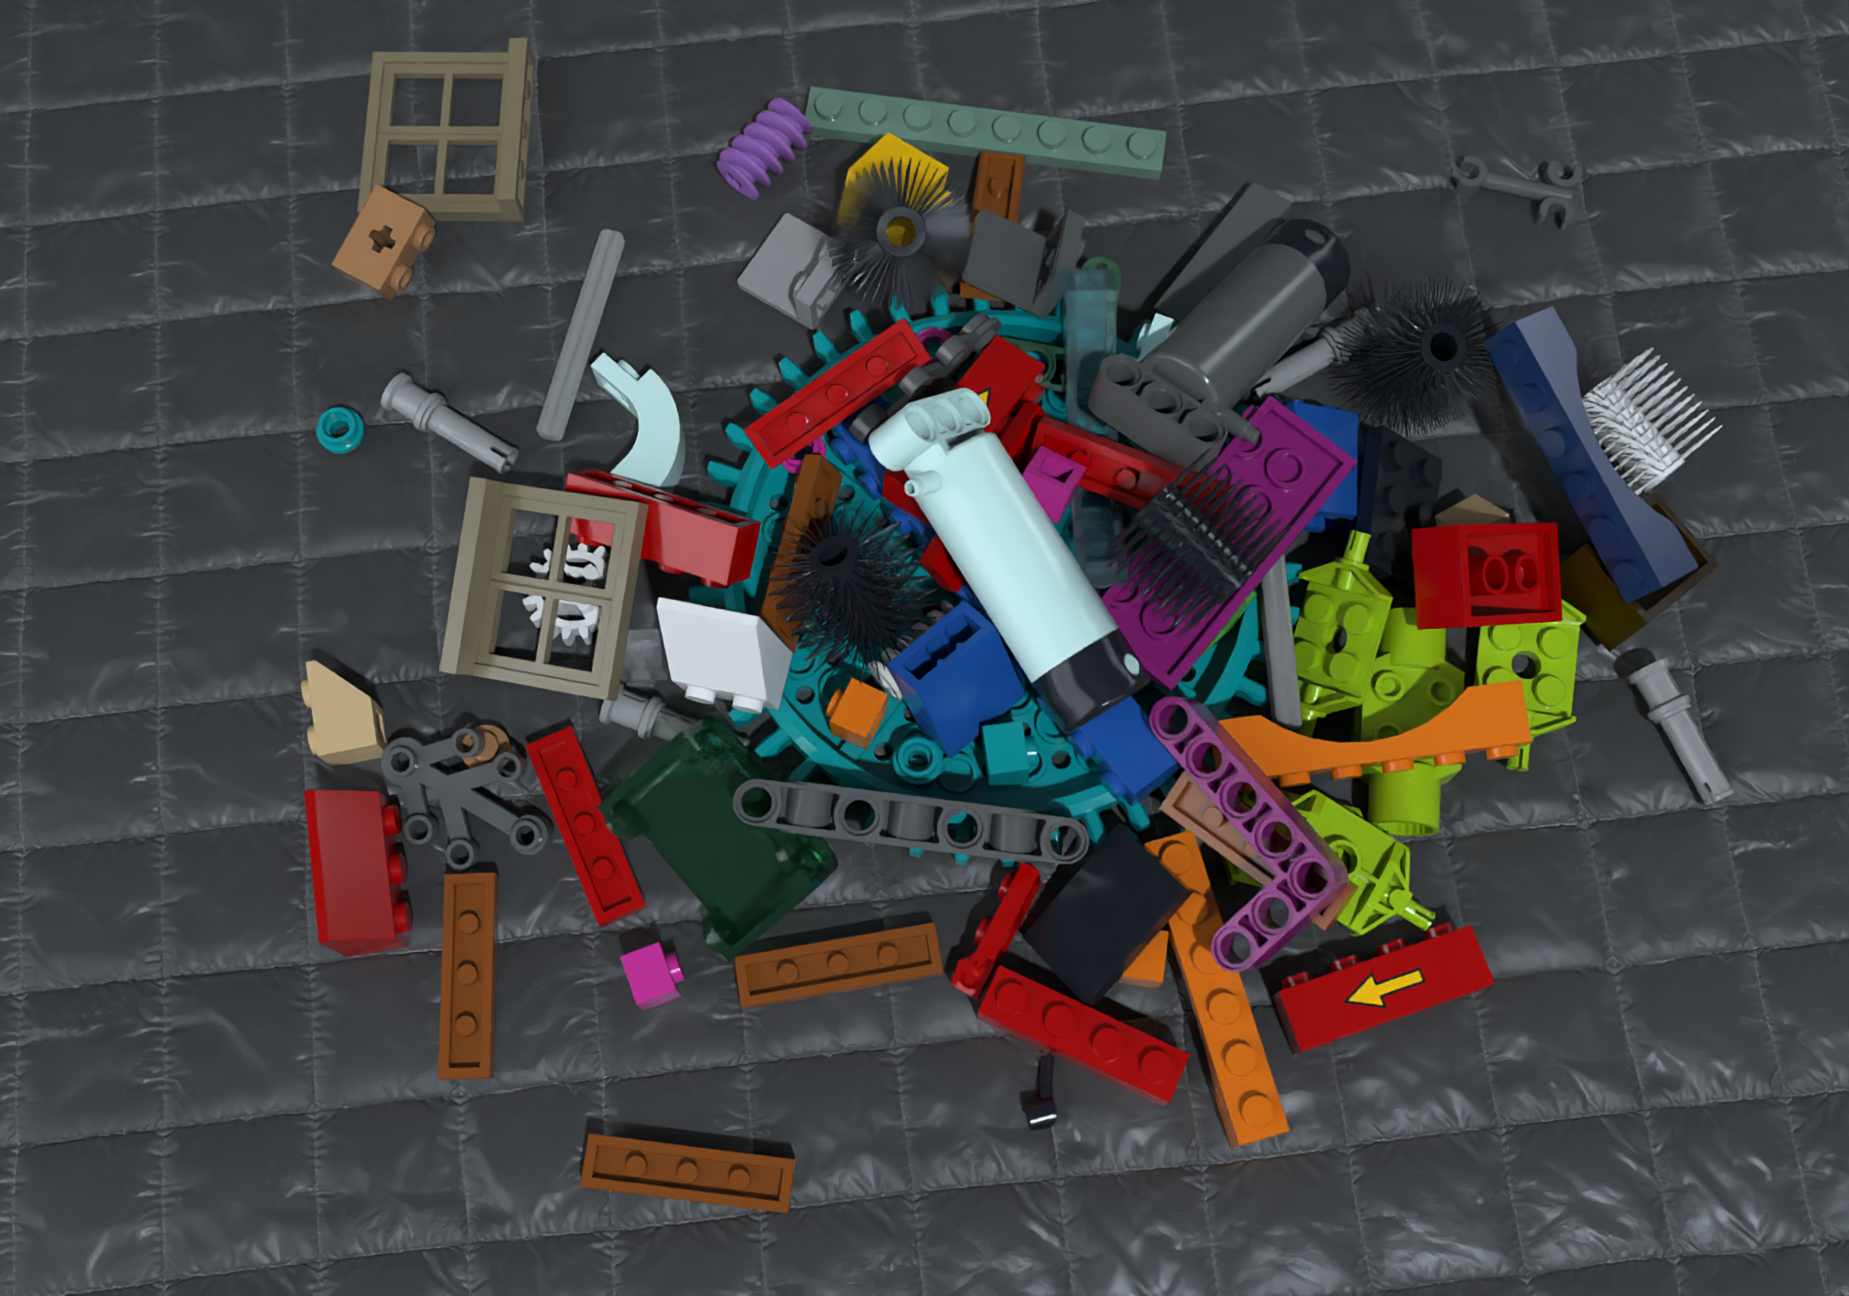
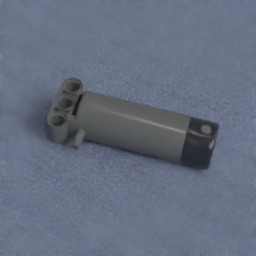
M1291 219L1278 225L1140 362L1120 354L1109 355L1104 358L1088 396V406L1091 412L1154 456L1188 468L1202 453L1211 448V451L1193 470L1199 472L1213 458L1218 456L1228 432L1238 439H1244L1248 443L1254 444L1260 436V430L1252 426L1250 421L1233 411L1232 408L1348 286L1351 265L1348 252L1340 238L1326 226L1310 219ZM1213 465L1209 468V471H1207L1204 475L1208 474L1211 471Z

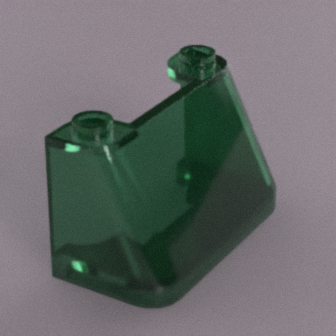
M709 715L677 734L602 801L597 808L604 815V821L608 829L617 837H626L631 840H638L643 836L646 837L709 911L702 920L704 928L703 938L714 952L722 954L730 962L813 893L837 869L838 861L834 851L823 837L781 832L780 829L753 826L744 823L737 817L733 809V798L740 785L753 779L774 780L732 730L718 718ZM763 788L750 790L744 799V807L747 813L756 818L766 815L772 806V798L769 792Z

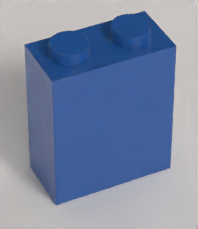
M1301 399L1282 402V405L1358 461L1353 470L1303 530L1349 536L1350 530L1355 531L1366 449L1358 414L1336 409L1334 405L1316 406L1305 404Z
M965 600L960 602L887 664L919 729L929 739L933 740L949 758L954 757L982 733V726L991 725L1025 696L996 626Z

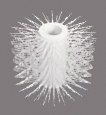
M1651 349L1645 354L1642 353L1637 359L1634 358L1628 365L1625 364L1612 378L1611 376L1582 397L1588 421L1596 438L1599 440L1600 447L1604 446L1606 448L1604 450L1606 456L1612 455L1609 458L1611 464L1615 461L1620 464L1615 467L1617 473L1624 468L1626 472L1621 475L1623 480L1631 476L1633 481L1628 484L1630 488L1638 484L1640 488L1635 491L1637 495L1642 491L1647 493L1685 462L1684 459L1690 453L1701 446L1702 443L1722 427L1721 425L1710 434H1707L1684 454H1678L1677 451L1697 436L1716 417L1695 430L1674 448L1671 446V443L1676 438L1686 432L1688 428L1694 425L1709 410L1707 409L1692 419L1669 439L1663 437L1696 410L1695 408L1700 403L1691 407L1683 415L1681 414L1660 432L1657 430L1662 426L1661 424L1684 407L1695 394L1687 397L1669 412L1667 411L1655 423L1650 422L1687 389V387H1684L1679 392L1677 391L1653 412L1651 411L1648 415H1644V413L1649 411L1650 407L1659 402L1679 382L1678 380L1674 381L1655 397H1651L1641 408L1640 406L1637 407L1638 404L1646 400L1650 394L1668 380L1667 378L1674 372L1670 371L1666 376L1661 377L1656 383H1652L1644 392L1631 400L1634 394L1647 386L1646 384L1658 376L1657 374L1665 367L1660 365L1636 386L1634 385L1627 392L1624 391L1633 385V382L1644 375V372L1657 361L1656 359L1649 360L1647 365H1643L1637 372L1634 371V368L1647 357L1646 355L1651 354ZM1632 371H1634V372L1626 379L1625 376L1628 375L1629 373H1631Z

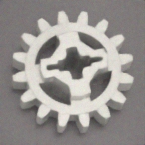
M580 543L578 550H571L568 544L562 582L605 589L609 560L607 561L609 555L606 548L600 546L594 553H591L589 545ZM545 549L543 552L547 562L544 565L532 562L530 568L536 575V578L549 580L553 552ZM583 565V566H585V567H584V568H580V567H572V566ZM531 595L523 599V604L528 611L534 612L530 619L535 627L539 628L542 624L546 597ZM559 600L553 639L561 632L562 639L567 646L573 644L577 635H581L586 645L592 644V632L597 631L599 628L602 607ZM571 617V618H579V619H583V620L568 621L567 619Z

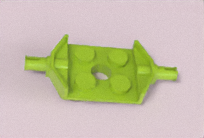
M1350 530L1344 556L1340 558L1339 562L1334 561L1301 572L1298 576L1300 579L1309 581L1293 636L1302 713V725L1293 730V732L1309 738L1313 736L1318 717L1325 719L1328 713L1356 707L1363 703L1393 600L1392 595L1368 571L1369 566L1362 564L1369 539L1371 538V535L1363 532ZM1344 628L1347 633V642L1345 647L1337 653L1333 645L1334 638Z
M1562 598L1563 621L1480 626L1473 686L1521 680L1532 742L1535 737L1567 727L1576 722V716H1571L1579 631L1580 625L1586 621V615ZM1523 654L1533 660L1536 671L1532 679H1523L1514 673L1512 659L1515 655ZM1530 743L1524 747H1518L1519 756L1508 758L1507 769H1516V771L1529 770Z
M1315 789L1291 801L1292 805L1331 848L1340 847L1350 856L1351 867L1348 871V879L1359 886V888L1336 920L1352 930L1350 935L1353 937L1363 935L1393 915L1403 917L1421 928L1422 931H1426L1432 924L1430 920H1434L1436 913L1411 899L1413 893L1409 891V847ZM1246 795L1240 798V801L1251 809L1256 804V802L1247 798ZM1284 823L1277 825L1278 829L1292 838V833L1287 825Z

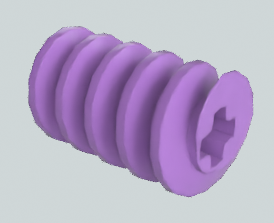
M774 98L769 103L768 110H762L757 115L756 122L749 123L746 126L744 135H737L732 141V147L725 148L719 154L720 160L716 162L717 168L735 190L756 201L759 193L753 184L756 182L760 186L768 188L772 183L766 171L769 170L777 176L784 172L782 165L778 161L779 157L787 163H793L796 157L790 146L792 145L800 151H804L808 147L807 141L802 134L812 133L811 124L791 103L782 98Z

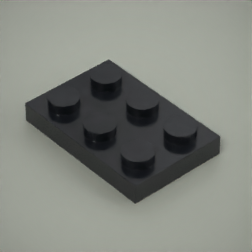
M1385 425L1368 428L1355 531L1371 535L1362 563L1369 566L1368 571L1378 579L1414 596L1412 529L1436 526L1435 516L1437 515L1439 484L1442 479V460Z

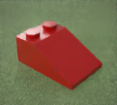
M1557 523L1458 524L1412 529L1417 630L1563 621Z

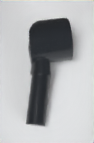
M1050 1055L1041 1056L1039 1087L1041 1099L1025 1102L1028 1124L1031 1131L1051 1128L1056 1121V1105L1053 1097L1054 1090L1052 1089L1054 1057Z

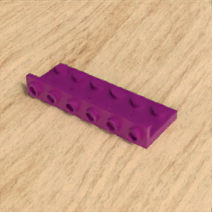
M1269 396L1260 408L1251 404L1242 414V417L1250 421L1252 426L1260 430V436L1254 444H1250L1244 439L1235 437L1229 445L1224 442L1218 454L1220 457L1206 475L1211 476L1218 468L1220 469L1224 464L1228 463L1216 479L1223 480L1229 473L1231 474L1234 471L1235 473L1227 483L1235 485L1240 479L1242 480L1237 490L1230 495L1228 504L1244 489H1247L1249 486L1251 487L1248 494L1241 500V503L1230 512L1229 518L1239 507L1241 508L1255 495L1259 494L1258 499L1243 514L1245 516L1241 519L1244 520L1252 510L1254 511L1260 504L1262 505L1266 501L1267 504L1263 507L1264 510L1256 516L1258 518L1244 530H1248L1254 522L1257 523L1264 514L1266 516L1271 510H1275L1274 514L1268 519L1269 522L1259 531L1262 532L1276 519L1277 521L1280 518L1283 519L1279 523L1280 526L1272 532L1274 534L1270 538L1271 540L1280 529L1281 531L1284 528L1289 530L1284 535L1285 538L1275 546L1277 548L1259 562L1261 564L1256 567L1251 576L1231 596L1223 601L1221 605L1217 604L1208 617L1209 612L1196 627L1194 625L1186 635L1183 634L1180 638L1176 636L1185 626L1183 624L1192 617V613L1182 624L1180 622L1175 629L1169 630V627L1174 623L1173 620L1181 614L1180 611H1177L1164 623L1163 621L1161 622L1163 616L1169 611L1168 609L1179 599H1174L1166 608L1164 607L1158 614L1154 615V611L1166 598L1165 596L1176 587L1174 584L1163 596L1161 595L1154 603L1152 602L1148 607L1146 606L1149 603L1147 601L1154 596L1153 593L1176 571H1171L1160 584L1158 583L1150 593L1148 592L1139 600L1138 596L1143 592L1142 590L1160 571L1156 570L1147 581L1145 580L1138 588L1136 587L1133 591H1130L1133 588L1132 586L1139 580L1138 578L1164 552L1163 549L1144 568L1142 567L1134 577L1132 576L1127 582L1123 583V580L1135 568L1134 566L1145 557L1144 555L1157 545L1155 541L1131 565H1128L1116 576L1117 570L1132 555V552L1129 551L1113 570L1111 575L1117 580L1108 591L1104 593L1100 589L1096 590L1150 675V678L1169 694L1358 462L1272 396ZM1240 520L1237 523H1235L1231 528L1234 529V527L1240 522ZM1146 533L1143 538L1146 539L1149 535ZM1169 557L1166 560V562L1161 566V568H1163L1167 563H1169L1172 560V558ZM1185 573L1180 580H1182L1188 574ZM1187 586V588L1181 593V595H1182L1185 591H1187V590L1189 589L1188 586ZM1190 600L1185 604V606L1182 609H1184L1190 603Z

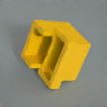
M887 132L848 169L845 187L847 188L849 185L848 179L853 183L855 182L857 173L863 179L864 167L872 179L870 173L873 162L882 181L879 170L882 160L890 186L888 168L892 157L897 189L898 164L902 157L903 197L906 169L911 158L906 203L919 161L920 165L909 208L926 169L927 172L912 209L915 207L936 169L938 168L916 210L946 173L940 186L922 208L923 210L944 189L949 167ZM946 191L931 207L949 195L950 192ZM953 198L950 201H948L945 205H943L941 208L952 203ZM893 226L886 231L889 241L896 246L903 247L911 243V235L904 227Z

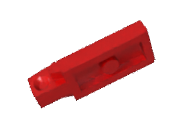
M1022 862L1017 873L1012 871L1007 873L997 894V898L1002 900L993 918L986 915L974 937V943L979 945L976 952L972 953L970 957L958 960L950 983L952 987L976 1000H980L995 969H998L1043 883L1039 869Z

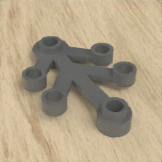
M984 312L973 317L962 328L958 336L950 337L938 349L936 357L940 360L939 362L925 367L917 366L903 378L899 384V387L905 393L903 397L886 411L878 403L870 405L853 421L849 431L863 445L869 444L870 434L908 403L952 391L959 382L956 378L975 354L980 356L996 335L1001 337L997 333L1001 327V322L996 317L989 318Z
M461 728L453 734L452 738L429 745H424L412 737L397 738L385 747L381 757V767L385 777L391 783L402 788L409 814V819L404 827V833L409 842L415 845L428 844L433 842L439 834L437 820L429 815L423 787L425 785L438 793L451 842L446 849V860L454 869L471 868L480 859V848L472 840L464 809L510 835V842L513 848L521 854L533 855L542 853L551 846L554 839V829L546 817L539 814L520 817L474 790V788L498 781L515 782L522 779L527 771V763L521 754L517 752H504L499 754L491 763L448 775L432 764L455 756L471 758L480 755L486 743L485 737L480 730L476 728ZM466 734H470L474 739V747L470 752H467L462 746V739ZM402 753H405L410 760V765L405 771L398 764L399 756ZM508 758L513 759L516 764V771L512 776H508L503 769V764ZM420 820L425 822L428 827V833L425 838H420L416 832V826ZM525 826H529L534 831L535 837L530 845L525 843L521 836ZM461 845H464L469 851V859L466 863L461 862L457 857V850Z

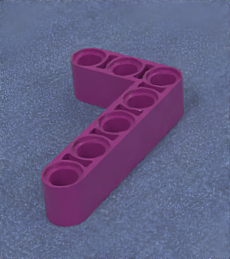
M1164 697L1156 702L1151 710L1149 720L1153 733L1277 875L1227 921L1212 939V956L1222 969L1230 972H1242L1258 968L1266 963L1341 895L1348 882L1347 868L1340 857L1198 700L1184 697ZM1182 707L1188 715V723L1185 730L1178 734L1173 728L1172 718L1176 710ZM1213 745H1216L1222 753L1221 765L1215 772L1208 769L1205 761L1206 752ZM1247 783L1253 786L1257 795L1255 806L1248 812L1241 806L1239 801L1240 790ZM1280 823L1287 825L1292 833L1291 845L1285 851L1280 850L1273 839L1274 830ZM1314 863L1321 864L1328 874L1327 885L1321 892L1315 890L1308 879L1309 869ZM1276 898L1284 901L1289 909V918L1284 926L1275 923L1271 917V904ZM1238 933L1243 934L1250 942L1251 951L1246 961L1240 959L1233 949V941Z

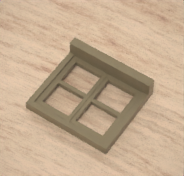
M509 38L508 52H373L357 208L358 214H360L376 184L385 189L387 188L391 145H438L434 194L397 195L424 208L435 221L524 222L536 61L528 38ZM397 78L444 79L440 126H392ZM455 79H503L499 126H451ZM449 145L497 146L494 194H445Z
M470 476L439 671L479 676L602 700L617 701L649 504L503 483ZM517 510L559 516L549 580L507 573ZM572 518L615 524L605 589L562 582ZM504 590L546 597L536 661L494 654ZM559 600L602 607L592 672L549 664Z

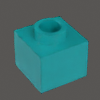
M1016 721L982 726V745L989 788L1029 782L1030 766H1037L1038 760L1034 736L1025 737L1023 722Z

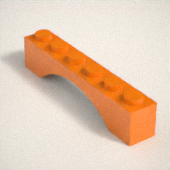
M1521 680L1468 687L1448 708L1427 723L1400 735L1371 742L1338 743L1313 739L1284 729L1261 715L1218 720L1270 780L1279 779L1280 787L1311 783V774L1330 772L1331 780L1362 777L1361 768L1382 765L1383 774L1414 770L1413 761L1433 758L1435 767L1466 763L1465 754L1486 752L1487 760L1512 758L1519 756L1518 747H1524L1532 742ZM1213 745L1211 748L1214 769L1216 771L1221 765L1222 753L1216 745ZM1247 783L1242 787L1240 793L1252 792L1255 789Z
M1190 831L1144 843L1193 891L1164 927L1166 931H1169L1168 937L1191 1000L1209 1066L1215 1099L1231 1149L1289 1132L1290 1129L1239 972H1230L1222 969L1212 956V939L1223 926V921L1195 835Z

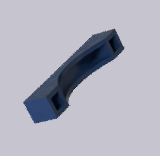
M1550 306L1519 319L1483 342L1482 344L1626 604L1654 592L1699 568L1675 523L1656 512L1629 487L1600 447L1588 421L1580 395L1577 375V348L1555 308Z

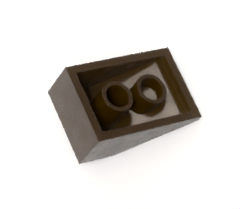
M1656 492L1644 501L1656 512L1675 523L1699 568L1654 592L1626 604L1591 540L1560 564L1561 598L1586 615L1584 623L1609 652L1647 625L1719 566Z

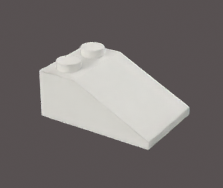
M659 597L656 608L671 680L686 691L685 698L705 704H714L715 697L733 701V708L754 714H761L763 707L779 710L793 653L760 617Z

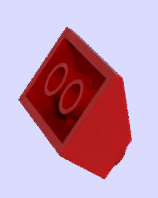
M321 789L304 791L319 943L346 957L408 947L406 932L412 931L413 921L408 902L402 901L401 883L407 881V867L403 854L397 853L395 835L402 832L401 815L396 804L392 805V802L379 791Z

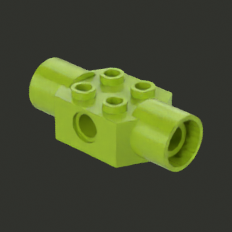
M1404 607L1389 610L1363 703L1352 707L1350 742H1371L1405 733L1427 723L1448 708L1464 692L1465 673L1445 661L1446 628L1417 630L1415 608ZM1433 758L1413 761L1414 770L1383 774L1382 765L1361 768L1362 777H1357V779L1369 786L1367 822L1384 833L1394 836L1417 837L1438 833L1441 785L1448 783L1461 770L1462 764L1435 767Z

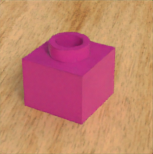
M1041 446L1024 470L1022 476L1049 519L1058 524L1072 502L1087 467Z
M657 942L620 956L636 1005L643 1011L682 996L677 983L684 981L685 975L675 951L667 954L666 949Z

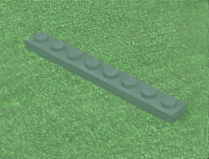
M810 86L805 118L811 124L812 133H804V135L876 144L889 132L918 150L980 157L981 151L1026 156L1025 163L1160 180L1167 131Z

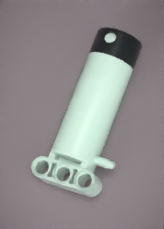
M960 388L910 402L870 434V448L877 460L886 468L892 471L904 469L910 479L904 486L906 494L915 498L1061 731L1065 734L1074 732L1147 686L1151 681L1150 675L995 433L983 430L990 424L991 417L981 397L968 388Z

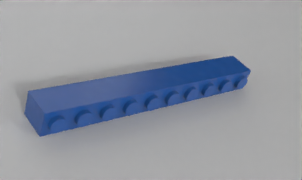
M880 394L831 428L834 440L830 442V446L845 466L852 463L859 471L861 476L858 477V480L867 495L873 501L881 498L890 510L887 515L893 511L888 516L892 525L903 521L896 530L900 535H911L920 546L916 549L919 558H921L937 533L933 527H928L882 497L884 477L888 468L877 460L870 448V444L863 445L849 431L853 421L870 405L878 403L885 411L891 407ZM965 580L957 593L948 591L957 605L965 600L994 625L967 580ZM999 633L1019 681L1022 684H1025L1027 681L1030 682ZM1038 696L1037 702L1049 719L1056 722L1041 697ZM1132 696L1068 736L1070 744L1078 755L1085 761L1091 757L1103 773L1099 777L1108 792L1117 800L1123 796L1131 807L1180 770V763L1155 736L1150 727L1149 717Z

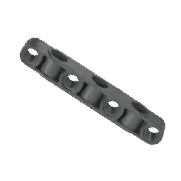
M763 779L748 780L740 785L733 798V809L737 817L744 823L753 826L780 829L781 832L1028 863L1041 861L1073 864L1081 860L1089 846V835L1079 821L1067 817L1043 815L1039 811L791 780L786 782ZM754 788L765 789L772 798L770 811L760 818L748 814L744 807L746 794ZM856 800L868 802L875 811L873 824L865 830L852 829L845 820L847 807ZM958 813L969 814L976 823L975 835L965 843H958L952 840L947 830L949 820ZM1060 826L1070 827L1077 836L1076 847L1068 855H1058L1053 851L1050 844L1053 831Z

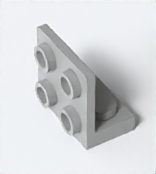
M786 213L740 275L737 282L740 289L814 331L851 278L849 277L841 283L842 276L857 264L836 275V269L849 261L832 267V259L844 255L829 257V251L838 249L827 246V242H831L827 240H834L827 238L834 237H827L823 232Z

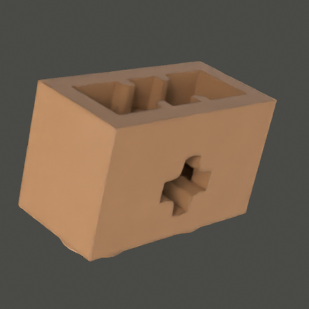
M376 184L331 265L347 279L392 302L397 292H403L409 285L413 275L411 267L419 253L425 252L430 247L435 236L434 226L436 222L424 208ZM385 242L388 244H393L395 242V245L392 249L388 247L382 248Z

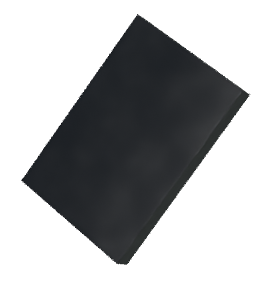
M1119 823L1023 935V939L1084 1005L1094 1008L1190 897L1193 891L1127 826Z

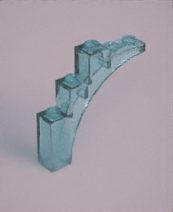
M1113 269L1064 270L1063 384L1065 392V423L1118 443V431L1093 414L1088 406V396L1101 362L1109 355L1116 354L1117 288ZM1078 487L1069 505L1071 511L1067 518L1069 546L1074 558L1093 588L1128 585V581L1123 583V580L1128 575V566L1117 576L1115 575L1117 570L1127 560L1126 553L1111 567L1107 568L1111 560L1125 546V538L1106 557L1104 556L1099 560L1107 548L1124 532L1122 503Z

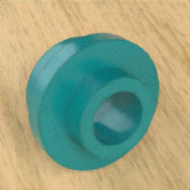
M336 407L325 411L321 415L317 424L316 434L319 442L326 450L336 454H344L360 445L365 435V426L355 411ZM342 427L349 428V431L344 436L335 437L338 429Z
M909 737L903 740L895 749L893 755L894 770L897 776L909 785H927L933 782L942 770V752L939 746L927 737ZM914 755H922L927 759L928 763L923 769L916 770L909 765V759Z

